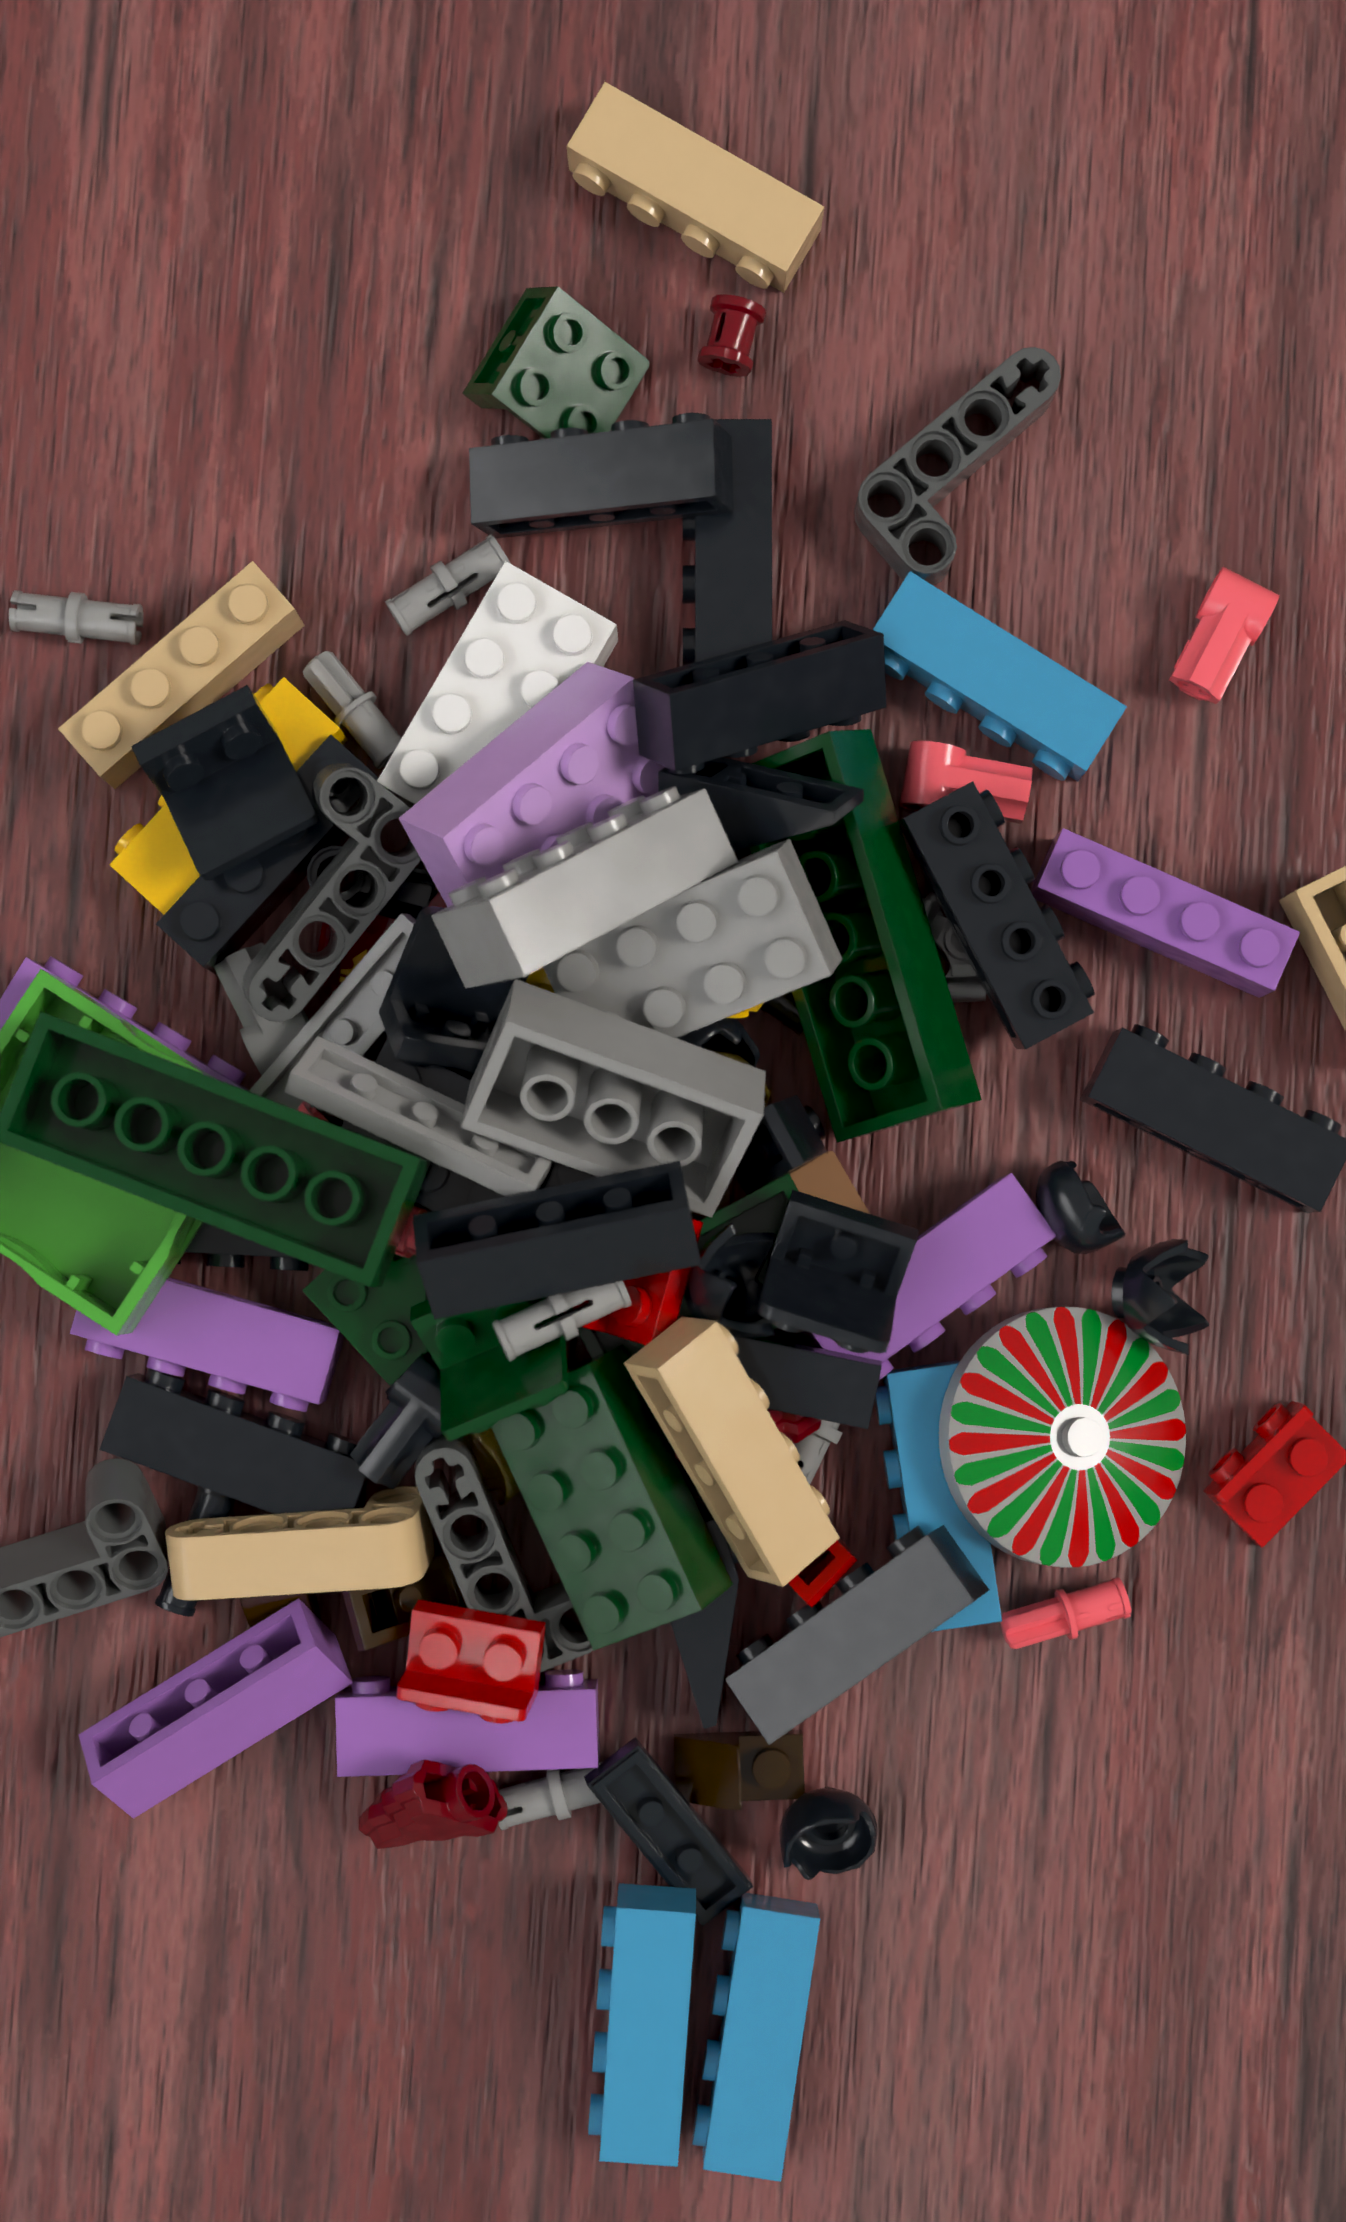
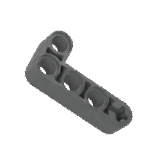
M1029 347L1012 354L870 473L862 482L854 509L855 522L861 533L903 581L911 571L935 586L948 574L957 549L956 537L950 526L933 507L1043 416L1050 407L1058 389L1061 374L1060 366L1056 359L1046 350ZM1019 379L1024 383H1028L1032 379L1039 382L1038 390L1032 386L1026 388L1015 398L1011 408L1007 400L1012 397ZM972 414L986 415L996 426V432L989 436L975 435L968 430L965 418ZM924 454H935L945 460L949 471L942 476H928L920 471L916 460ZM876 494H888L898 501L901 511L893 517L884 518L877 516L871 511L868 500ZM918 541L931 542L938 547L942 559L934 565H921L913 560L909 553V547Z
M335 763L326 766L317 774L312 784V798L315 807L324 817L350 836V838L256 955L243 975L242 989L245 998L260 1017L269 1021L283 1022L294 1018L303 1010L421 860L411 840L399 851L387 852L384 850L380 841L384 825L390 820L402 816L410 807L369 774L350 764ZM354 777L361 790L357 805L345 812L335 811L329 801V791L332 785L338 779ZM354 870L367 871L371 880L367 896L354 903L343 901L339 892L343 877ZM315 921L329 924L331 937L328 945L323 950L316 953H306L300 949L299 935L307 924ZM285 950H288L302 966L309 969L302 976L293 966L282 982L288 989L287 995L283 999L271 995L264 1002L267 994L260 985L267 977L278 981L284 976L290 966L280 956Z
M444 1435L439 1439L434 1437L416 1460L415 1480L419 1494L468 1609L546 1622L540 1672L592 1652L593 1649L582 1625H568L561 1619L564 1612L573 1607L563 1583L559 1582L537 1592H532L475 1453L467 1439L462 1436L453 1441H447ZM444 1457L445 1462L449 1466H455L457 1491L449 1495V1483L441 1468L434 1469V1460ZM471 1514L483 1519L487 1525L480 1533L466 1536L455 1531L452 1524L460 1516ZM489 1573L502 1574L510 1581L507 1588L496 1593L485 1592L476 1583L482 1576Z
M108 1459L96 1464L88 1472L85 1481V1521L0 1547V1637L149 1591L163 1582L168 1572V1552L165 1537L166 1522L143 1472L136 1464L124 1459Z

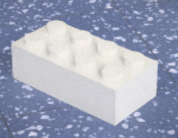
M505 561L377 782L408 807H413L586 662L603 667L618 642L617 624Z

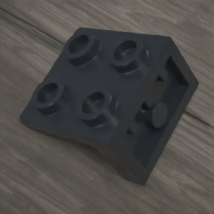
M248 685L131 746L139 765L165 799L195 867L204 880H211L311 827L319 820L274 725Z

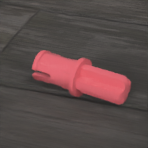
M1115 1577L1110 1581L1066 1593L1062 1588L1055 1590L1054 1598L1004 1612L1001 1615L1002 1622H1000L1006 1643L1012 1649H1019L1063 1635H1067L1070 1640L1077 1639L1078 1631L1121 1618H1130L1131 1606L1123 1582L1119 1577Z

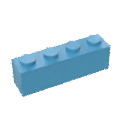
M911 571L873 628V630L884 634L886 674L898 680H903L908 675L927 687L925 696L934 704L953 714H957L959 709L964 710L981 721L978 728L987 737L1005 747H1011L1013 742L1035 755L1032 762L1036 767L1049 776L1064 781L1067 776L1077 782L1079 781L1127 708L1126 705Z
M958 1360L894 1369L883 1377L884 1386L877 1387L875 1396L878 1424H890L893 1442L892 1450L883 1451L888 1489H900L903 1513L892 1515L895 1541L917 1526L921 1528L926 1536L944 1525L989 1589L988 1592L933 1631L1002 1622L991 1543L973 1528L958 1508L947 1485L940 1459L939 1421L941 1407L950 1379L960 1362Z
M619 1883L617 1907L604 1906L601 1946L614 1947L612 1969H599L597 2009L610 2010L608 2032L595 2031L592 2072L605 2073L604 2094L591 2093L588 2135L601 2136L599 2161L678 2167L696 1919V1889Z
M745 1893L740 1897L738 1911H726L721 1949L732 1951L729 1976L717 1974L712 2003V2015L722 2016L719 2041L707 2039L702 2069V2080L713 2081L709 2106L697 2104L692 2136V2145L703 2147V2170L781 2182L820 1925V1914L816 1903Z

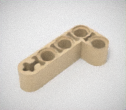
M401 1486L379 1491L370 1497L364 1508L195 1519L172 1525L165 1531L173 1596L180 1600H211L402 1587L415 1583L424 1577L435 1555L431 1520L417 1486Z

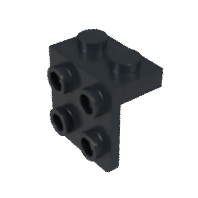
M428 906L422 909L416 918L379 1009V1015L396 1059L404 1060L415 1066L426 1067L432 1064L464 1069L474 1074L514 980L517 979L526 983L529 975L465 988L431 916L445 908Z
M792 1189L770 1255L757 1307L758 1313L782 1330L795 1333L808 1331L830 1338L837 1345L851 1352L867 1353L870 1351L879 1354L885 1353L891 1340L897 1295L915 1248L919 1229Z

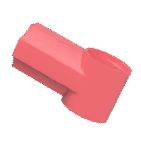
M1222 567L1198 609L1195 618L1199 619V622L1190 639L1186 642L1169 681L1174 683L1180 691L1198 700L1217 704L1221 700L1248 645L1253 646L1262 633L1280 595Z
M921 740L910 743L899 804L901 807L916 812L973 781L979 793L987 789L992 794L1002 812L1004 821L1022 823L1029 801L1033 768L999 762L997 760L966 756V750L950 744Z

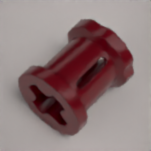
M728 294L715 295L712 297L710 311L714 314L707 346H703L699 351L697 361L703 367L724 375L748 376L753 367V361L749 354L756 326L764 323L766 310L757 302L744 297Z

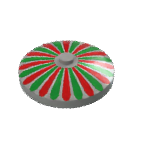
M1079 1307L1033 1309L1005 1319L992 1327L970 1347L959 1362L950 1379L941 1407L939 1421L940 1459L947 1485L958 1508L973 1528L992 1545L1013 1557L1034 1564L1061 1568L1089 1566L1110 1560L1136 1545L1154 1528L1167 1510L1175 1495L1184 1465L1186 1450L1184 1411L1176 1384L1166 1364L1155 1349L1147 1341L1132 1332L1128 1325L1114 1317L1092 1309Z

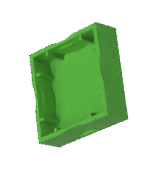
M40 969L0 1030V1113L40 1012L61 1018L213 1077L63 979ZM0 1143V1253L22 1267L39 1286L116 1336L131 1334L204 1222Z

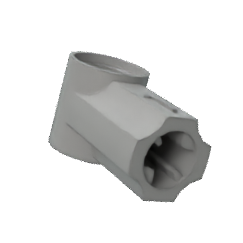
M262 942L243 948L225 957L223 961L214 966L244 1027L240 1029L242 1039L261 1075L266 1072L309 1021L304 1010L294 1018L283 1022L269 1021L260 1017L245 998L242 989L243 975L249 964L264 947L265 944ZM269 977L262 981L260 986L267 994L264 1002L271 995L277 996L280 999L287 995L288 990L282 983L283 977L278 981L271 980Z

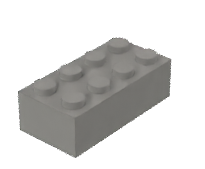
M672 786L647 798L639 796L609 810V818L594 825L592 822L586 823L556 838L557 845L542 852L537 849L509 861L503 865L505 872L489 879L481 877L448 893L453 904L431 916L465 988L525 977L737 863L738 860L706 789L680 796L676 786Z
M789 838L739 859L737 863L545 965L543 968L555 994L677 1038L828 977L842 961V957Z
M515 979L470 1082L461 1128L597 1177L680 1161L691 1211L712 1218L764 1115L766 1071Z

